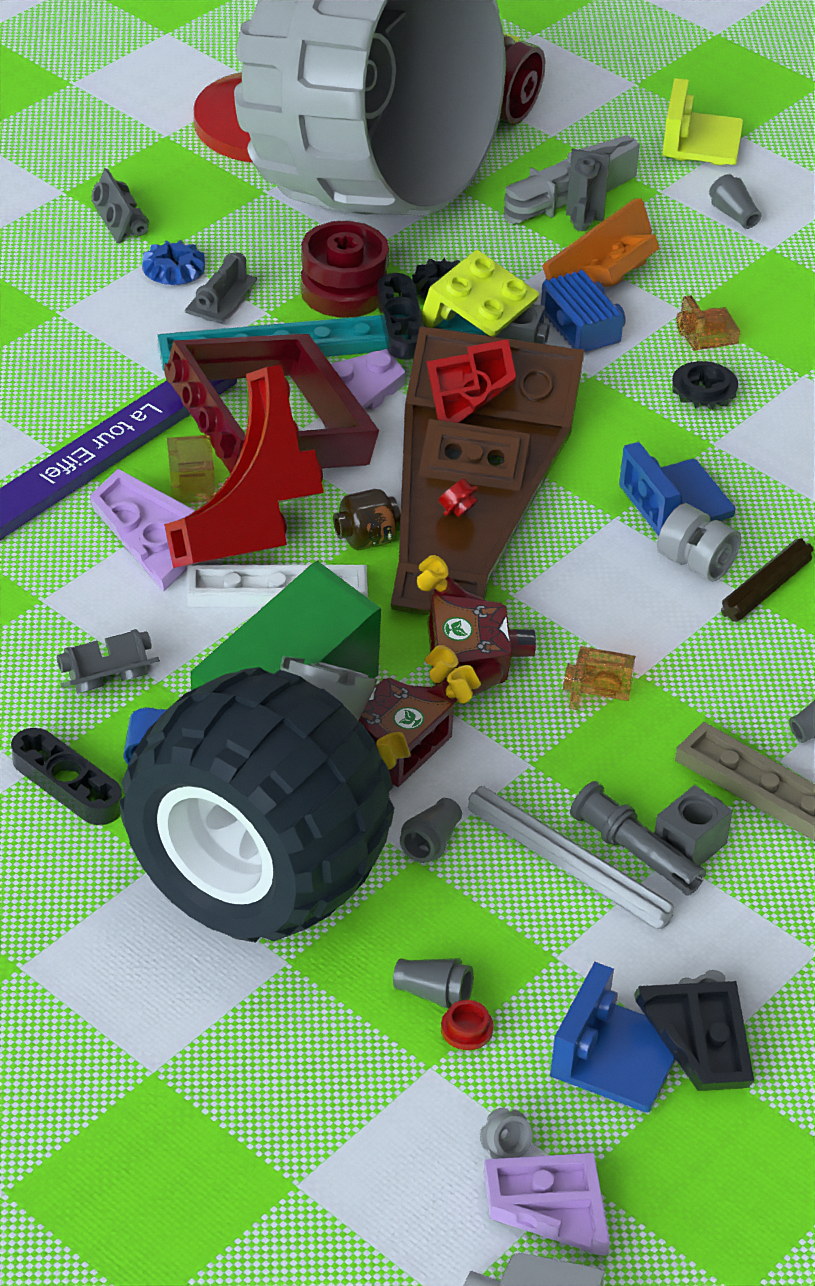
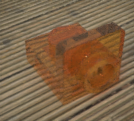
M692 295L683 296L681 312H678L676 317L677 329L681 336H685L693 351L739 343L740 330L726 307L710 308L701 311Z
M580 646L576 664L568 663L564 676L563 691L571 692L569 709L579 710L583 693L629 701L636 656Z

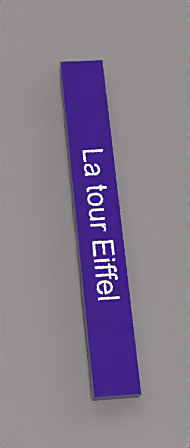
M237 379L209 380L218 395L237 384ZM166 380L1 487L0 540L190 415V412L183 406L179 395L171 383Z

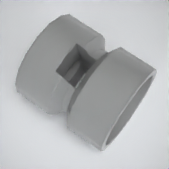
M684 503L674 509L665 521L658 537L657 548L659 553L681 565L687 563L689 570L714 582L725 575L733 564L740 549L742 538L741 533L718 520L711 521L709 515L688 503Z

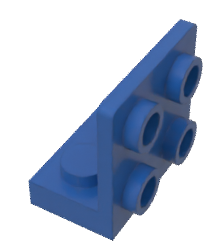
M640 442L623 447L619 486L658 536L669 515L674 509L684 503H688L710 516L711 521H721L735 516V506L696 459H689L660 468L656 458L650 456Z
M594 961L554 1037L550 1076L648 1113L652 1110L676 1059L645 1015L616 1005L618 993L611 990L614 968Z

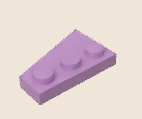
M117 469L90 495L92 508L159 587L165 591L187 569V566L173 568L164 524L184 518L195 510Z

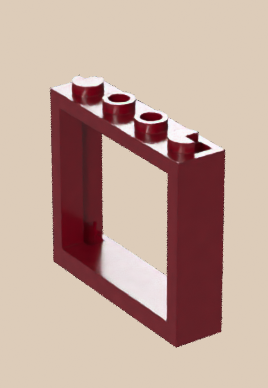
M309 334L173 340L169 361L164 366L166 380L171 383L179 395L183 406L188 409L198 424L199 430L204 433L214 448L217 457L222 460L230 474L239 458L246 434L209 380L246 378L248 373L281 364L284 376L292 378L327 427V429L299 431V451L315 449L317 461L321 464L322 469L370 464L379 429Z

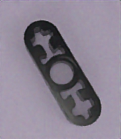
M402 273L385 274L378 280L377 302L387 350L395 358L403 360L414 359L419 328L423 326L414 282L409 276ZM394 293H398L399 297H394ZM404 314L408 315V317H396L392 315ZM408 334V339H404L402 335Z
M27 728L18 732L13 737L11 742L13 765L16 770L87 823L106 825L119 818L121 815L119 801L122 799L120 785L114 779L45 729ZM66 770L79 774L72 781H59L54 778L57 773Z

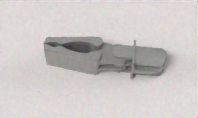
M626 135L579 149L610 155L607 192L636 177L640 144L630 136ZM571 152L568 153L565 160L541 171L531 167L528 178L505 186L504 218L507 222L512 224L519 223L542 213L553 218L554 210L567 204Z

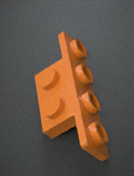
M633 199L545 262L543 270L546 279L550 281L552 277L557 279L560 275L564 277L567 273L571 275L574 271L578 273L582 269L594 282H600L603 287H609L620 283L623 280V275L631 269L643 266L647 262L646 258L660 249L656 235L651 234L652 228L643 200Z

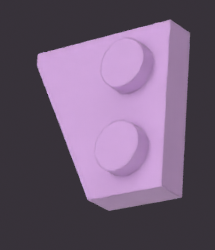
M387 349L331 364L363 409L368 407L374 410L383 403L386 396L394 394L405 385L406 372L395 357L389 354Z
M594 1153L485 1159L484 1179L490 1219L599 1256L608 1255L610 1241Z

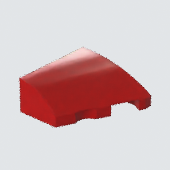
M509 339L467 347L468 354L426 361L438 420L459 423L517 381Z

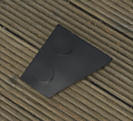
M737 981L638 986L634 993L635 1002L697 1091L749 1088L752 1085L754 1076Z

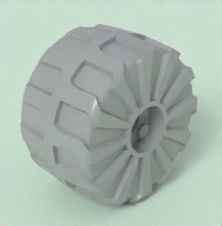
M258 0L252 18L241 24L236 57L243 63L242 82L234 90L238 123L242 130L249 132L251 140L248 143V153L254 166L267 182L276 184L279 190L288 198L356 214L426 216L443 210L448 203L465 191L477 176L497 130L506 75V52L496 0Z

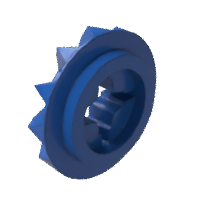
M165 240L163 245L153 244L150 251L143 253L142 270L148 278L161 284H185L196 280L203 274L205 270V257L203 252L197 250L195 244L184 245L182 240L177 243H170Z

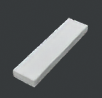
M187 565V607H263L310 565ZM324 565L368 598L367 565Z

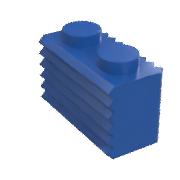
M582 269L578 273L574 271L571 275L567 273L564 277L560 275L557 279L552 277L550 281L548 279L544 280L542 283L540 306H545V318H548L549 323L552 322L553 327H556L557 332H560L565 341L567 340L568 345H571L574 349H581L587 352L621 342L622 329L626 322L624 310L619 304H613L600 282H594Z

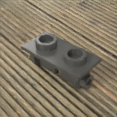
M572 148L566 215L571 216L570 221L574 225V229L578 231L588 230L594 220L602 222L604 220L610 155Z
M104 168L100 181L93 188L92 203L116 243L121 242L124 233L137 236L144 235L149 226L148 218L139 208H136L137 203L130 194L127 184L115 181L110 171Z
M239 252L226 255L218 272L205 285L197 289L196 297L185 309V313L221 324L257 281V277L246 274L245 256Z
M134 629L131 632L105 638L109 656L105 657L101 655L98 641L64 648V653L57 655V663L61 673L69 672L71 680L60 683L61 688L75 685L76 692L81 693L103 687L102 677L119 673L121 681L148 674L146 665L160 661L159 657L147 659L145 650L152 648L148 632L139 633L137 629Z

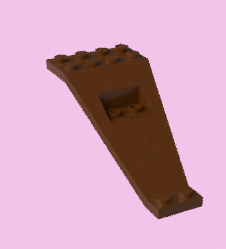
M420 326L405 401L399 563L391 600L392 610L429 615L431 596L434 594L435 588L430 591L421 590L417 585V577L423 573L419 569V564L431 555H436L443 559L448 567V577L452 578L466 591L485 599L491 575L571 434L584 362V350L509 339L517 381L459 423L440 421L437 419L426 361L468 354L467 347L506 339ZM451 449H457L461 452V455L457 459H449L446 453ZM494 455L501 456L504 459L503 463L498 466L491 465L488 460ZM465 478L472 487L478 486V491L474 494L478 502L469 511L459 518L454 512L449 516L443 514L446 510L438 502V499L455 483Z

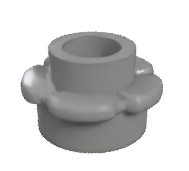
M505 1107L492 1111L487 1117L488 1122L481 1128L480 1141L482 1147L490 1151L489 1155L493 1159L523 1156L530 1148L533 1138L532 1128L524 1114L516 1109L509 1111ZM507 1129V1136L502 1139L501 1132Z

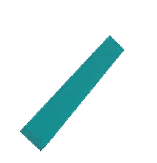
M458 313L450 321L444 319L435 327L436 329L485 335V332ZM404 314L392 315L396 317H408V315ZM380 315L157 334L163 371L165 363L169 361L173 340L309 334L325 357L371 353L387 349ZM408 334L402 335L404 339H408Z

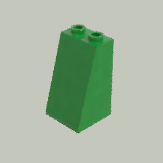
M316 561L308 566L191 671V690L224 674L239 672L243 669L260 667L269 673H276L280 669L283 656L305 659L304 664L307 665L322 662L366 674L369 678H375L379 673L381 608L319 561Z

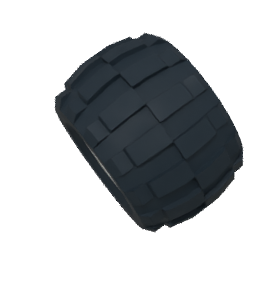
M260 667L224 674L185 693L148 728L135 749L121 782L125 796L119 801L122 823L126 829L130 841L129 844L142 868L155 886L185 914L211 930H216L234 939L256 943L260 937L277 941L310 928L329 917L366 881L387 841L389 827L392 824L395 808L389 798V791L393 788L388 767L375 746L376 742L364 725L357 720L342 702L325 689H320L299 675L280 669L276 673H269Z

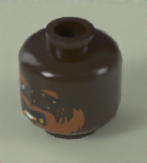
M370 489L344 496L340 502L339 512L333 515V524L339 539L345 538L352 548L364 550L391 543L395 537V532L400 530L401 514L397 501L393 496L388 497L380 489Z

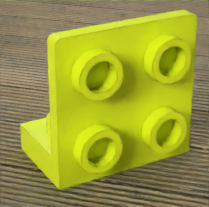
M674 78L666 118L662 156L673 157L680 161L697 160L710 162L714 165H736L743 119L692 112L694 95L687 94L689 80Z
M476 249L430 286L421 317L425 326L435 328L444 319L450 321L458 313L487 335L495 337L537 301L539 292Z

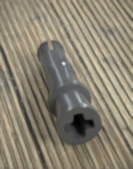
M593 781L587 784L573 801L570 815L575 820H585L601 832V839L607 844H620L680 889L686 896L694 893L703 881L700 878L706 876V870L703 867L698 866L668 842L645 827L637 820L638 815L635 813L634 808L628 804L621 806L604 793V787L599 782Z

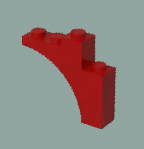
M282 364L265 367L246 374L249 414L245 440L239 458L223 486L196 511L177 521L164 524L173 568L287 545L285 537L287 525L283 514L280 512L279 503L324 493L322 486L323 470L321 464L317 461L315 449L299 451V429L292 417L289 402L290 386L288 380L284 377Z

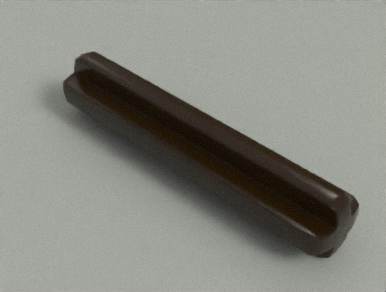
M802 538L791 542L722 600V615L729 617L732 622H738L812 560L811 553L814 549L811 543H805Z

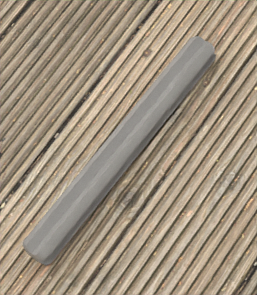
M479 786L469 796L468 809L470 812L656 929H662L671 920L674 905L670 901L487 787Z

